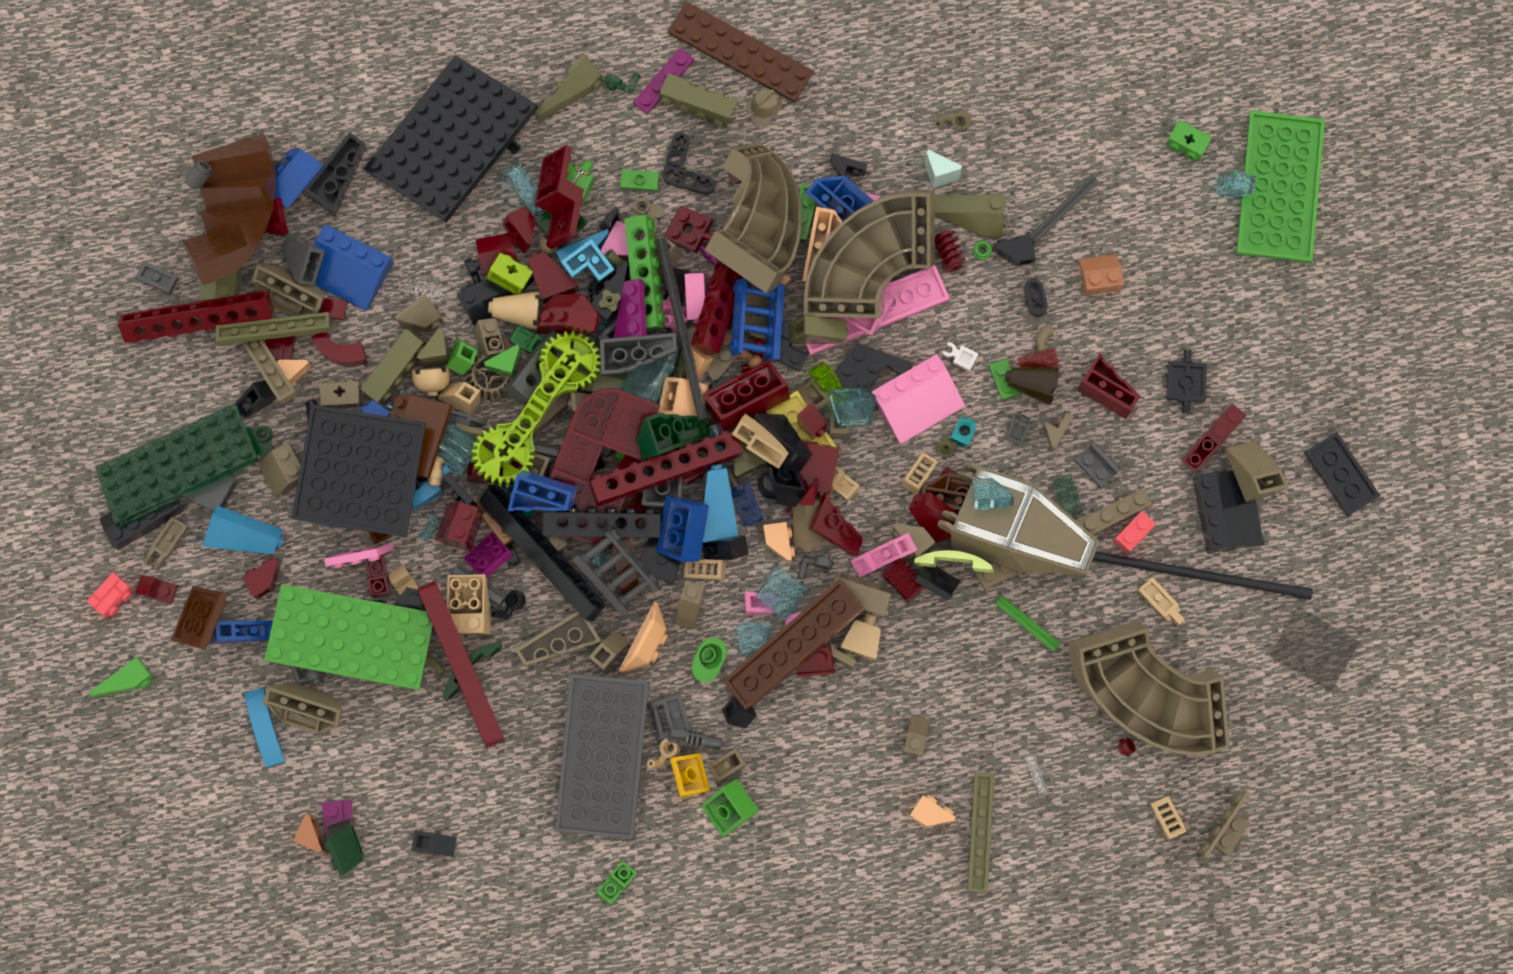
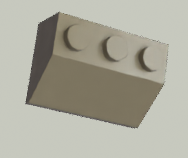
M837 572L833 584L839 579L843 580L865 610L870 611V615L875 617L885 616L893 591L892 587L843 572Z

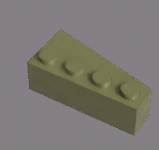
M405 329L361 387V390L377 403H387L392 398V393L403 383L407 375L419 363L417 355L427 344L428 340L417 331Z

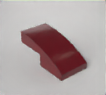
M324 298L319 313L329 312L331 319L344 321L348 302Z

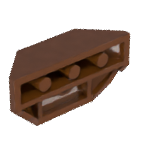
M947 472L930 483L924 484L921 494L931 492L959 513L971 483L960 479L959 474Z

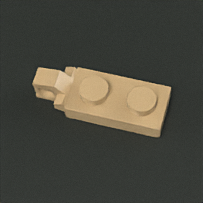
M1153 577L1137 590L1167 622L1172 620L1177 626L1184 622L1185 619L1178 613L1181 611L1178 607L1179 604Z

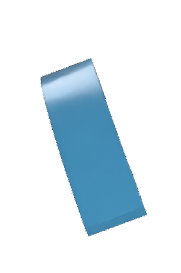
M264 688L245 693L251 725L266 768L285 762L269 708L264 704Z

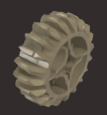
M481 352V358L476 355V362L467 371L470 373L466 375V379L470 380L467 383L481 390V396L483 395L484 400H487L489 395L492 401H495V395L502 399L501 393L503 392L508 396L509 393L504 388L513 377L494 372L495 376H492L489 381L488 375H491L493 371H489L487 368H480L484 365L485 361L496 355L486 356L483 352ZM477 375L486 379L485 388L477 383ZM502 382L499 387L493 388L495 383Z

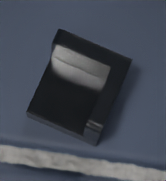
M732 697L722 709L727 724L741 728H747L756 717L754 708L745 710L736 697Z

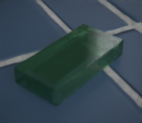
M1069 475L1053 480L1052 482L1061 508L1070 516L1083 512L1072 476Z

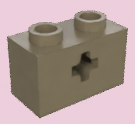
M346 379L345 382L327 380L326 383H320L321 406L337 409L362 407L361 384L359 381ZM341 390H343L344 393H342V397H339L338 394H340Z

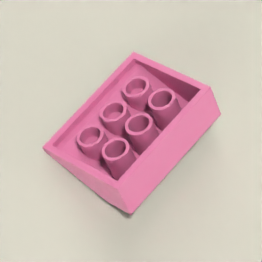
M937 354L871 393V398L900 444L965 407L955 384Z

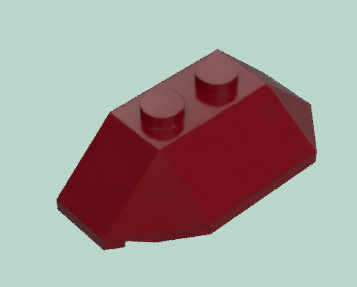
M584 294L553 295L542 308L536 333L547 334L553 330L559 334H564L565 331L567 334H571L572 331L575 334L596 333L600 315Z

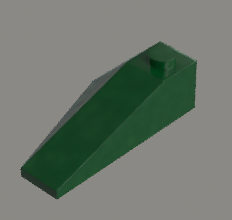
M657 413L643 418L637 443L642 458L646 459L709 436L710 432L706 420H698L697 416Z

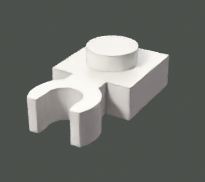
M948 342L947 347L951 348L952 352L947 353L943 351L942 355L945 358H954V365L970 372L978 357V353L962 345L958 350L953 343Z

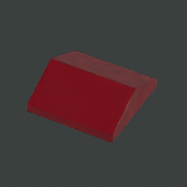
M509 233L476 239L482 275L488 274L500 253L512 257L514 261L519 263L515 242Z

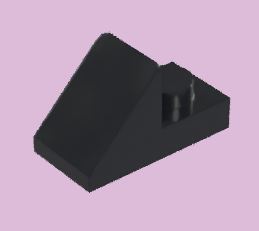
M831 154L830 163L837 176H846L847 171L856 177L865 176L867 163Z

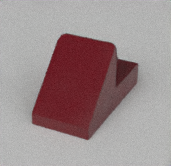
M141 575L135 594L172 604L178 585L158 580L155 577Z

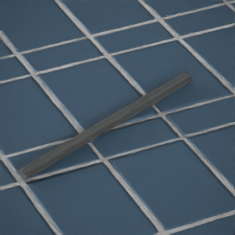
M666 238L656 239L669 299L672 305L671 308L672 312H674L673 317L674 321H676V330H678L684 364H686L685 369L686 373H688V382H690L692 398H694L695 412L698 420H707L708 418L706 417L708 416H706V409H704L706 407H703L705 402H702L704 401L701 395L703 393H700L702 389L699 386L700 384H698L700 383L698 382L699 377L696 375L698 374L697 368H694L696 367L693 361L695 359H692L694 358L691 352L693 350H690L692 346L689 343L690 341H688L690 337H688L689 334L686 332L688 331L687 325L684 323L686 321L683 316L684 314H682L684 312L681 307L682 305H680L682 304L680 296H678L680 294L677 289L678 287H676L677 285H675L677 284L676 278L673 276L675 274L672 269L673 267H671L673 265L670 260L671 258H669L671 257L670 252L667 249L669 248Z

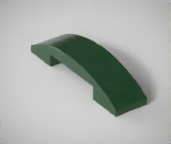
M494 642L475 650L468 655L472 665L483 655L490 660L502 648V645L499 642ZM454 673L449 677L442 698L446 702L460 690V687L456 684L457 680Z

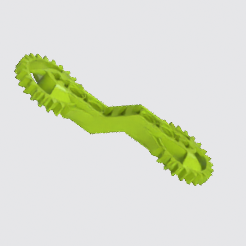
M565 331L563 337L557 333L556 340L550 337V343L545 342V349H541L542 355L539 358L541 362L539 363L541 383L535 389L522 413L511 423L497 424L496 430H493L492 427H489V433L483 430V437L477 436V442L473 443V448L475 449L471 452V455L474 456L471 461L476 463L474 470L480 469L478 476L485 475L484 481L490 478L491 485L498 481L500 487L502 482L509 486L511 480L515 483L516 475L522 470L529 472L528 468H532L533 463L531 462L534 461L535 457L532 455L535 452L532 436L552 403L560 395L577 393L578 387L584 390L585 384L590 387L591 380L596 381V375L600 373L601 362L599 361L601 356L596 355L599 352V348L593 349L595 342L588 343L589 337L582 339V333L575 337L574 331H572L571 336H568ZM571 341L574 342L573 349H570ZM553 347L564 352L560 358L550 351ZM580 364L590 371L589 376L578 372ZM555 374H562L564 378H557ZM550 388L553 390V392L547 393L544 391V389ZM528 424L530 428L524 429L520 425ZM511 438H516L519 442L514 444L511 443L509 440ZM485 441L496 446L494 453L483 445ZM507 449L506 456L500 457V455H503ZM514 459L523 466L521 470L510 465ZM500 468H503V477L499 476Z

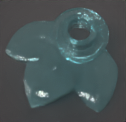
M744 621L740 623L737 628V634L740 637L738 642L739 650L745 656L749 655L752 649L758 651L768 642L766 637L773 632V629L764 622L753 624L752 622ZM746 627L750 628L748 635L744 633Z

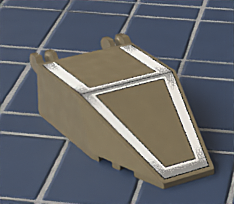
M964 462L963 468L975 473V477L970 473H959L960 479L971 483L957 516L954 512L944 510L942 516L955 523L952 525L950 522L939 520L937 524L942 530L951 534L952 548L1023 573L1043 572L1042 574H1049L1050 572L1061 573V575H1087L1098 548L1099 540L1034 484L981 467L973 462Z

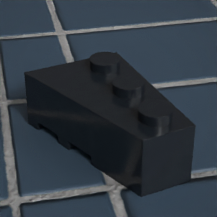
M756 413L753 419L769 431L788 452L781 467L787 472H800L812 455L798 436L797 431L790 424L788 418L784 414Z

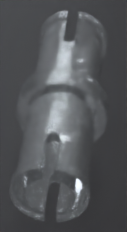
M1031 754L1024 757L1023 759L1030 773L1028 775L1029 779H1032L1037 795L1049 791L1043 777L1044 772L1039 767L1036 755Z

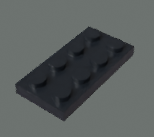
M1338 432L1304 452L1347 517L1381 496Z

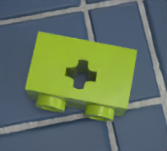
M500 253L491 266L486 278L517 295L522 293L533 271L526 265L517 263L512 257Z

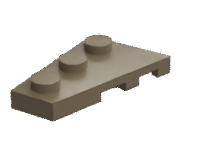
M692 323L687 329L688 331H686L689 334L688 337H690L688 338L690 339L688 340L690 341L689 343L692 342L697 323ZM722 343L719 354H710L713 361L706 372L712 382L715 380L719 381L738 358L736 355L731 356V349L724 343Z

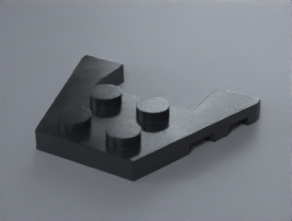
M857 343L834 371V374L864 419L868 421L878 407L863 396L886 367L900 376L910 370L913 363Z

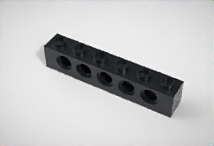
M571 507L567 511H543V536L607 537L605 530L607 526H610L612 529H616L621 537L660 538V513L656 512V509H644V512H637V509L627 508L625 512H617V508H606V511H598V508H586V511H578V508ZM559 517H566L568 523L565 526H559L557 524ZM579 517H585L588 520L585 526L577 525L576 521ZM599 517H604L607 523L605 526L599 527L596 525V520ZM620 517L626 519V524L623 527H618L615 524L616 520ZM638 518H644L646 521L645 525L641 528L635 526V521Z

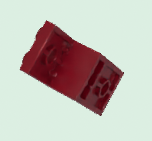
M568 145L543 158L534 205L552 215L546 247L554 249L576 236L580 208L583 202L584 189L567 180L572 148Z

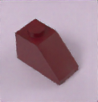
M523 207L507 215L503 226L525 254L528 252L532 242L535 220L533 214L526 207Z
M812 402L797 415V424L812 440L816 437L820 438L827 431V422Z

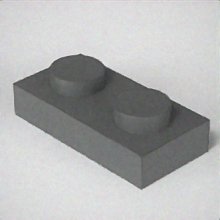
M145 261L135 277L137 280L170 295L179 280L176 275Z

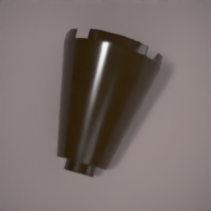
M1012 367L1010 371L1007 370L1005 382H1007V386L1046 405H1051L1054 398L1051 394L1057 388L1059 368Z

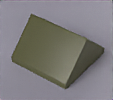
M441 327L437 329L417 355V359L423 368L442 366L448 363L450 357L448 339Z

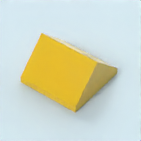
M701 753L670 758L681 799L711 791Z

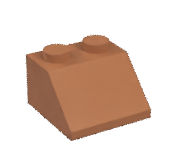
M1116 254L1078 259L1084 296L1122 291L1125 284L1122 267Z

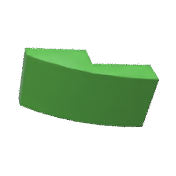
M622 860L596 891V894L611 906L634 879L637 872Z

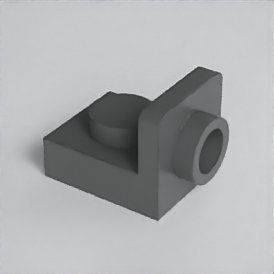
M1015 414L1004 438L1022 446L1032 425L1030 418L1023 414L1019 416Z

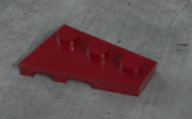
M827 494L822 495L809 529L849 555L857 556L863 538L852 524L843 518L839 508L834 507L830 502V497Z

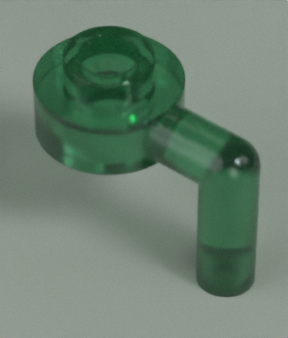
M634 73L629 85H626L619 77L607 74L604 83L606 88L611 91L622 90L632 94L641 75Z

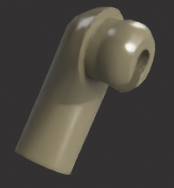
M1043 326L1035 336L1038 353L1047 352L1045 341L1048 337L1053 336L1054 329L1052 327Z

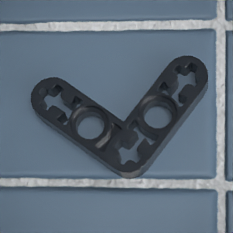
M677 133L673 137L663 169V181L668 185L700 194H711L715 189V183L711 177L682 170L690 141L687 134ZM684 138L686 144L682 143L681 151L677 150L679 146L677 140ZM673 155H679L681 157V161L679 163H673L671 161V157ZM673 172L675 177H679V174H682L680 183H678V178L672 177L671 180H668L666 174ZM686 177H692L694 182L692 185H686L683 180ZM697 179H700L699 183L701 184L709 182L711 187L705 190L703 185L698 184V188H696Z

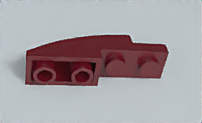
M1231 403L1182 459V462L1197 473L1247 415Z

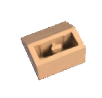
M665 377L660 400L661 406L658 413L697 416L689 380ZM698 383L702 389L700 393L708 392V385Z

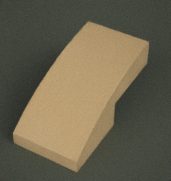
M836 466L831 488L849 502L861 487Z

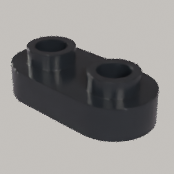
M1030 279L1024 286L1028 311L1031 315L1040 317L1046 313L1048 308L1044 288L1039 280ZM1034 287L1037 291L1032 293L1030 288ZM1039 305L1041 309L1035 310L1034 306Z

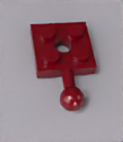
M680 206L663 237L677 246L697 253L704 240H711L713 235L709 234L708 231L714 220L711 217ZM687 226H693L691 232H684V229Z

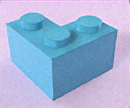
M592 239L561 261V265L572 279L588 268L598 283H600L614 272V268Z

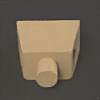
M866 612L863 622L855 620L840 650L876 661L881 628L874 626L876 617Z

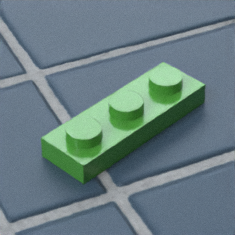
M802 183L799 192L802 215L800 241L806 242L816 202L805 193L811 185Z

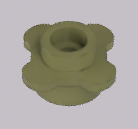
M604 290L599 306L601 308L606 307L610 311H616L621 296L618 293L613 294L609 290Z
M943 436L940 438V443L936 446L935 450L944 457H952L953 450L957 448V442L950 441L947 437Z

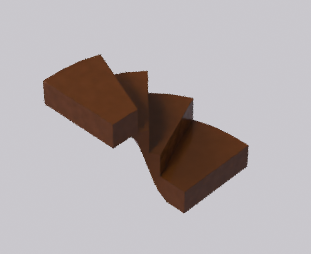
M264 134L191 156L194 164L201 160L208 163L212 168L211 175L200 189L206 209L201 211L200 214L207 233L183 240L188 259L202 285L221 280L238 271L253 255L263 238L273 209L277 180L276 166L268 140Z

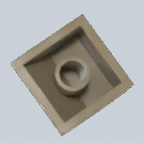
M287 442L272 450L258 466L275 497L297 486L301 462L293 447Z

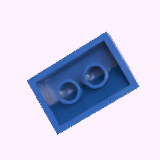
M296 147L290 149L286 153V158L283 162L276 165L275 197H281L282 205L287 209L323 167L319 161Z
M666 496L656 552L681 562H698L700 560L709 505L696 500Z

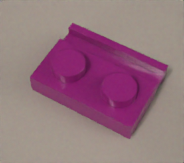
M351 800L322 803L324 837L330 825L351 819L353 824Z

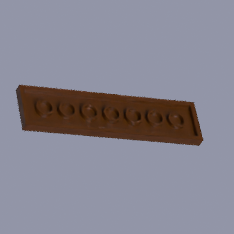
M687 1L668 29L669 35L762 86L774 90L775 93L793 103H796L814 73L810 68Z
M839 579L723 681L744 709H751L864 611L865 608L843 580Z

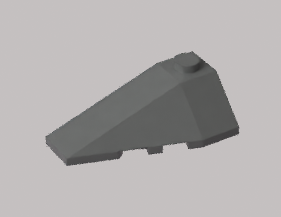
M669 333L600 339L601 376L622 374L676 353L677 334Z

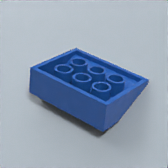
M325 224L314 245L325 250L315 284L319 288L367 311L394 262L390 256Z

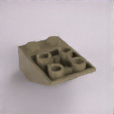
M1256 441L1225 449L1246 502L1272 496L1288 488L1280 467Z

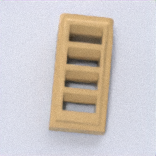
M922 452L903 479L901 486L915 495L919 494L939 462ZM921 461H925L926 463L931 465V467L929 468L921 463ZM917 467H920L921 469L925 470L927 473H926V474L923 473L922 471L918 470ZM915 473L916 475L920 476V477L923 478V479L920 480V479L916 478L915 476H913V474Z
M700 559L698 562H685L684 578L724 581L726 562L723 560ZM692 563L695 564L694 574H691ZM700 564H703L702 574H699ZM708 565H711V567H710V575H707V566H708ZM716 565H718L717 575H715V566H716Z
M1169 796L1150 804L1167 840L1187 832ZM1163 804H1168L1169 807L1160 811L1157 808ZM1171 811V815L1162 818L1161 814ZM1171 818L1175 819V822L1166 825L1165 821ZM1178 826L1179 829L1172 832L1169 831V828Z

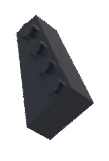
M349 132L323 164L319 172L304 188V193L308 198L334 217L340 208L366 150L365 143Z

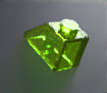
M824 361L808 372L812 380L830 398V405L833 408L848 398L834 370Z

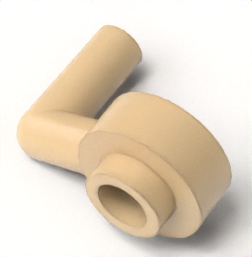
M668 738L664 739L660 744V757L658 760H649L647 763L648 767L661 768L668 758L676 757L680 753L681 746L677 743L669 742ZM671 745L674 746V750H673V751H670V746H671Z

